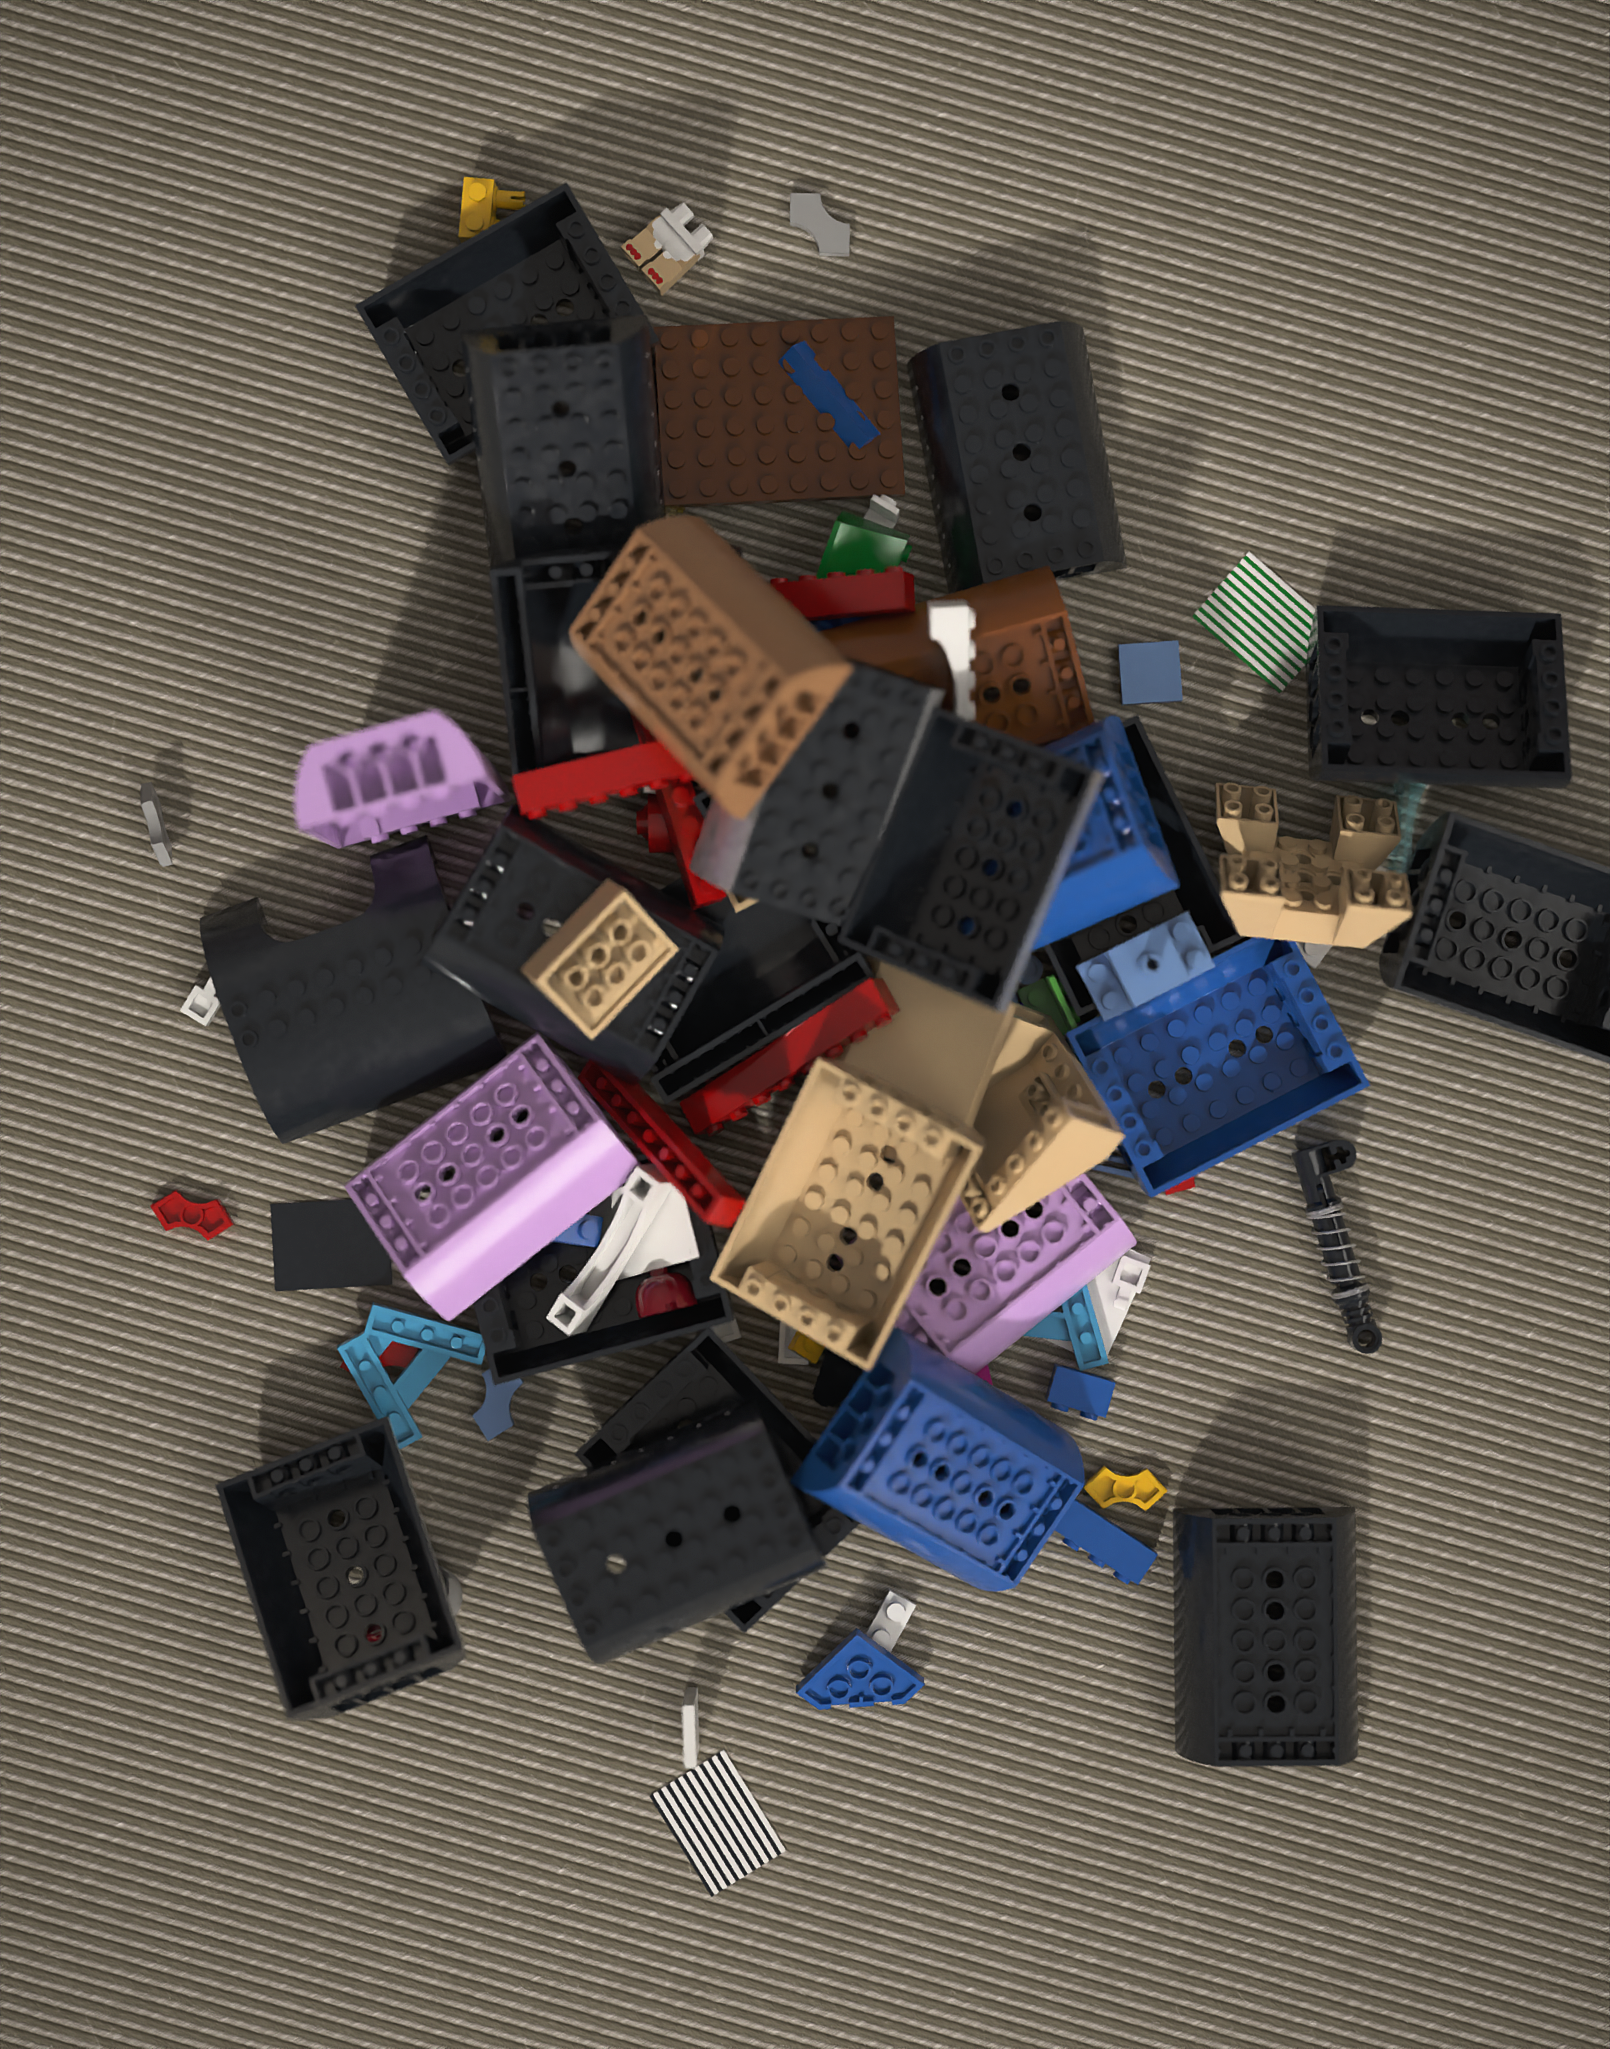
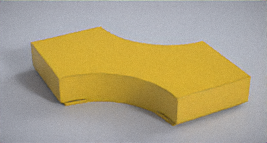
M1103 1465L1083 1486L1102 1509L1107 1508L1113 1503L1130 1502L1147 1511L1168 1491L1147 1467L1136 1474L1120 1475L1110 1471Z

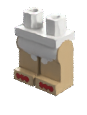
M684 202L671 211L668 208L664 209L645 229L621 246L623 254L640 273H643L645 279L661 296L705 255L704 248L713 239L712 233L703 224L699 225L691 234L684 227L694 218V214Z

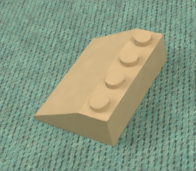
M607 879L520 970L572 1022L593 1040L679 949L623 888Z

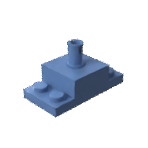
M1188 911L1076 966L1103 1022L1131 1008L1137 1007L1215 967Z

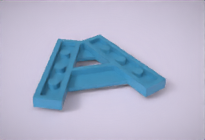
M1087 1284L1061 1305L1062 1312L1053 1311L1023 1335L1071 1341L1079 1371L1109 1363Z
M372 1302L364 1331L337 1345L339 1353L377 1420L386 1416L390 1419L399 1449L422 1438V1433L408 1409L450 1357L482 1365L486 1352L480 1331ZM394 1341L420 1348V1351L402 1373L392 1382L379 1358L389 1344Z

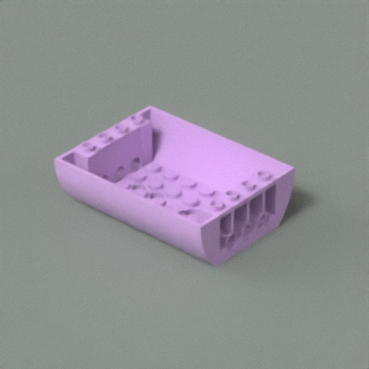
M436 711L310 745L303 757L295 787V813L298 829L337 849L369 840L372 841V844L382 843L390 840V834L398 832L401 833V836L419 832V826L430 824V828L448 824V818L459 816L460 820L471 818L477 815L476 810L512 801L502 776L491 761L459 728Z
M537 1031L348 1180L344 1187L402 1275L449 1322L628 1181L635 1167L641 1164L552 1043ZM523 1111H529L527 1120L523 1123H517L518 1115ZM499 1130H504L505 1134L502 1140L493 1143V1135ZM454 1168L456 1171L454 1177L449 1181H444L443 1177L446 1171ZM425 1188H431L430 1196L426 1200L419 1201L421 1191Z
M1082 1173L1040 1199L1038 1202L1043 1206V1212L1040 1217L1030 1218L1024 1209L1008 1219L1014 1220L1019 1226V1232L1013 1238L1005 1237L1002 1234V1224L988 1233L979 1231L959 1197L894 1326H897L963 1368L976 1374L1134 1247L1137 1241L1121 1217L1085 1173ZM857 1236L853 1238L850 1242H848V1244H854V1242L857 1239ZM835 1254L836 1258L843 1266L842 1258L839 1255ZM960 1258L968 1260L971 1264L970 1273L963 1277L957 1276L953 1271L954 1262ZM934 1278H942L947 1284V1290L941 1296H935L929 1290V1283Z

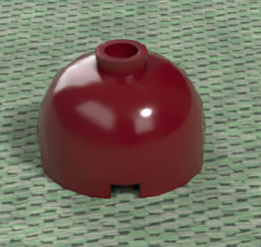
M668 1267L650 1271L651 1277L640 1283L635 1295L639 1318L659 1315L660 1313L671 1312L698 1304L693 1285L689 1279L679 1272L669 1273Z

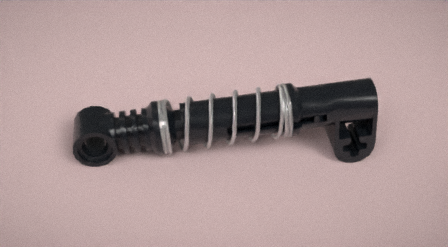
M1331 1140L1293 1152L1291 1155L1307 1203L1305 1212L1307 1218L1312 1219L1314 1225L1311 1233L1317 1235L1319 1241L1316 1249L1322 1251L1324 1259L1321 1261V1264L1327 1267L1329 1273L1326 1280L1332 1284L1338 1283V1287L1331 1292L1334 1304L1338 1305L1340 1309H1344L1341 1315L1346 1317L1343 1320L1344 1324H1349L1346 1326L1347 1341L1354 1350L1370 1354L1380 1348L1382 1334L1377 1328L1375 1319H1370L1373 1316V1312H1368L1371 1306L1366 1304L1369 1301L1368 1283L1359 1282V1280L1364 1279L1366 1276L1360 1274L1358 1263L1361 1260L1355 1258L1353 1247L1356 1244H1351L1348 1232L1351 1229L1346 1228L1343 1216L1346 1213L1340 1210L1344 1205H1342L1341 1198L1336 1196L1330 1174L1350 1168L1355 1163L1357 1154L1356 1149L1349 1141ZM1325 1147L1326 1153L1329 1155L1337 1153L1336 1147L1339 1150H1344L1345 1155L1341 1157L1342 1162L1337 1159L1329 1160L1331 1169L1328 1170L1321 1148ZM1368 1329L1371 1333V1341L1369 1344L1361 1346L1358 1342V1335L1361 1331Z

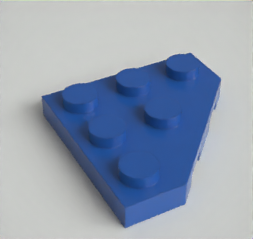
M856 1628L796 1685V1694L818 1710L831 1709V1705L849 1704V1708L874 1706V1702L892 1701V1705L905 1704L925 1683L924 1677Z

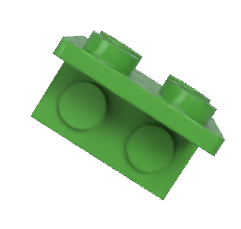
M1054 974L1016 991L1025 1007L1051 1016L1063 1036L1077 1028V1023L1081 1022L1073 1006H1068L1064 998L1067 995L1060 979H1056Z

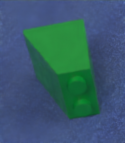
M842 510L835 520L816 574L817 579L827 578V574L832 572H843L845 576L856 575L857 570L872 569L874 573H884L886 567L900 566L901 561L907 563L912 549V545L907 544L910 535Z

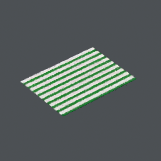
M1248 552L1192 617L1278 693H1281L1306 664L1315 608L1251 552Z

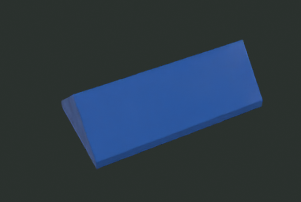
M805 341L793 345L778 363L783 368V360L785 358L795 371L794 373L787 374L796 385L802 388L809 401L820 414L830 413L835 419L833 430L849 448L851 443L854 442L860 449L881 434L858 405L846 396L845 389L829 370L823 371L814 360L816 354ZM858 412H861L864 415L865 421L859 415Z

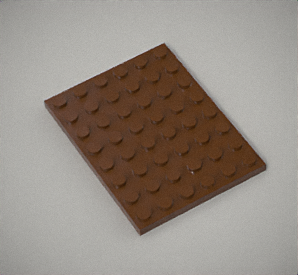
M894 316L654 327L653 330L660 342L654 348L665 508L872 498L873 494L878 497L882 494L888 497L905 496ZM802 341L809 345L816 354L814 360L823 371L829 370L845 389L846 396L858 405L881 434L860 449L854 442L851 443L849 448L833 430L835 419L830 413L820 414L809 401L802 388L796 385L787 374L794 373L795 370L785 358L783 360V368L778 363L793 345ZM858 412L859 415L865 421L864 415L861 412Z

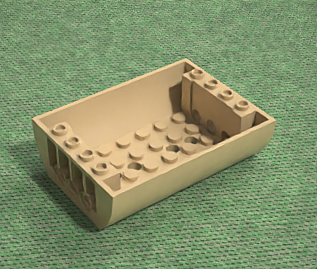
M817 1058L709 1279L870 1371L985 1146L984 1139L969 1125L866 1069L838 1060ZM888 1145L895 1147L898 1153L897 1159L893 1163L886 1161L883 1155V1151ZM875 1172L882 1175L884 1179V1185L880 1190L874 1189L870 1184V1177ZM846 1227L853 1228L857 1234L854 1244H848L843 1239V1231ZM833 1254L839 1255L843 1260V1267L840 1271L833 1270L829 1264L830 1257Z

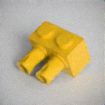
M464 177L458 235L460 242H465L501 221L496 220L495 217L498 208L520 210L525 207V191L499 190L494 179Z

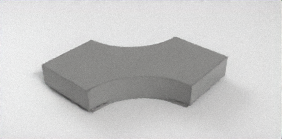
M790 193V226L801 228L814 238L817 243L819 256H849L850 224L839 222L826 212L821 202L820 193Z
M152 782L141 784V807L147 821L152 848L162 867L172 865V845L165 828L160 800Z

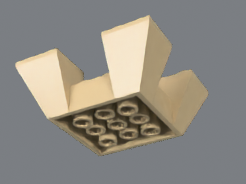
M1236 783L1215 784L1217 825L1228 854H1220L1219 857L1221 897L1240 936L1364 948L1411 916L1412 910L1407 874L1396 871H1375L1401 840L1396 801L1384 798H1360L1355 795H1336L1329 842L1320 839L1307 840L1290 836H1277L1279 818L1276 789L1266 786H1244Z

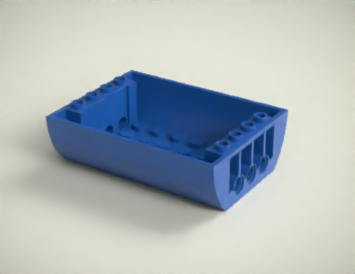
M1108 716L1042 747V749L1096 769L1105 776L1032 951L1180 886L1122 722L1118 716ZM1016 802L1012 805L1010 809L1012 818H1017L1021 815L1023 811L1021 802ZM996 860L990 861L986 867V873L989 877L995 875L998 871L999 865ZM972 918L966 919L962 925L963 933L968 935L974 929Z
M1253 937L1212 958L1215 967L1105 1022H1103L1101 1016H1098L1065 1034L1067 1043L1123 1131L1125 1137L1117 1147L1129 1171L1150 1198L1370 1086L1295 941ZM1260 1026H1265L1271 1031L1272 1037L1268 1043H1260L1256 1039L1255 1033ZM1233 1040H1239L1245 1046V1052L1241 1057H1234L1229 1053V1044ZM1181 1067L1187 1068L1191 1072V1080L1186 1085L1179 1084L1175 1079V1072ZM1159 1081L1163 1084L1165 1092L1161 1098L1157 1099L1149 1095L1148 1086L1151 1082Z
M894 1326L873 1368L870 1371L865 1370L790 1482L799 1489L980 1590L997 1592L1012 1589L1018 1585L1083 1488L1084 1465L1077 1443L1066 1430L907 1332ZM923 1451L922 1458L918 1462L912 1463L914 1454ZM945 1464L942 1474L934 1476L935 1469L939 1465ZM989 1490L986 1499L978 1502L980 1493Z

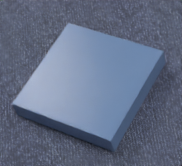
M1178 640L1118 644L1121 706L1181 702L1183 700Z

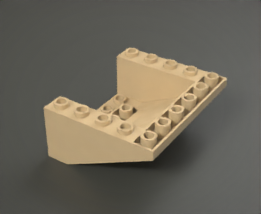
M866 954L875 977L884 979L901 1011L892 1016L893 1021L882 1028L874 1027L868 1031L869 1036L863 1041L856 1044L850 1043L843 1047L844 1052L833 1060L866 1069L973 1127L1016 1006L1009 1004L1006 1013L995 1011ZM888 1145L883 1151L884 1157L894 1161L897 1159L898 1153L895 1147Z
M1010 1001V1004L1016 1006L972 1127L982 1136L985 1146L959 1196L977 1229L986 1233L1105 1160L1125 1137L1052 1017Z

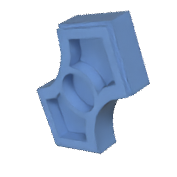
M490 1369L482 1373L486 1384L485 1400L481 1408L472 1415L487 1441L514 1425L510 1412L511 1399L514 1392L524 1383L522 1378L494 1385Z

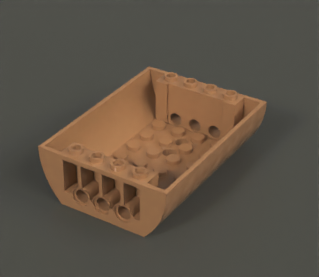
M671 516L639 527L569 629L570 639L577 654L729 814L742 820L749 814L853 669L702 518L695 516ZM664 629L666 633L665 640L659 644V634ZM702 667L703 677L697 683L696 672ZM718 687H721L722 696L718 702H715V691Z

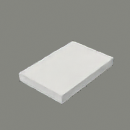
M687 1687L682 1704L685 1768H696L699 1754L698 1687Z

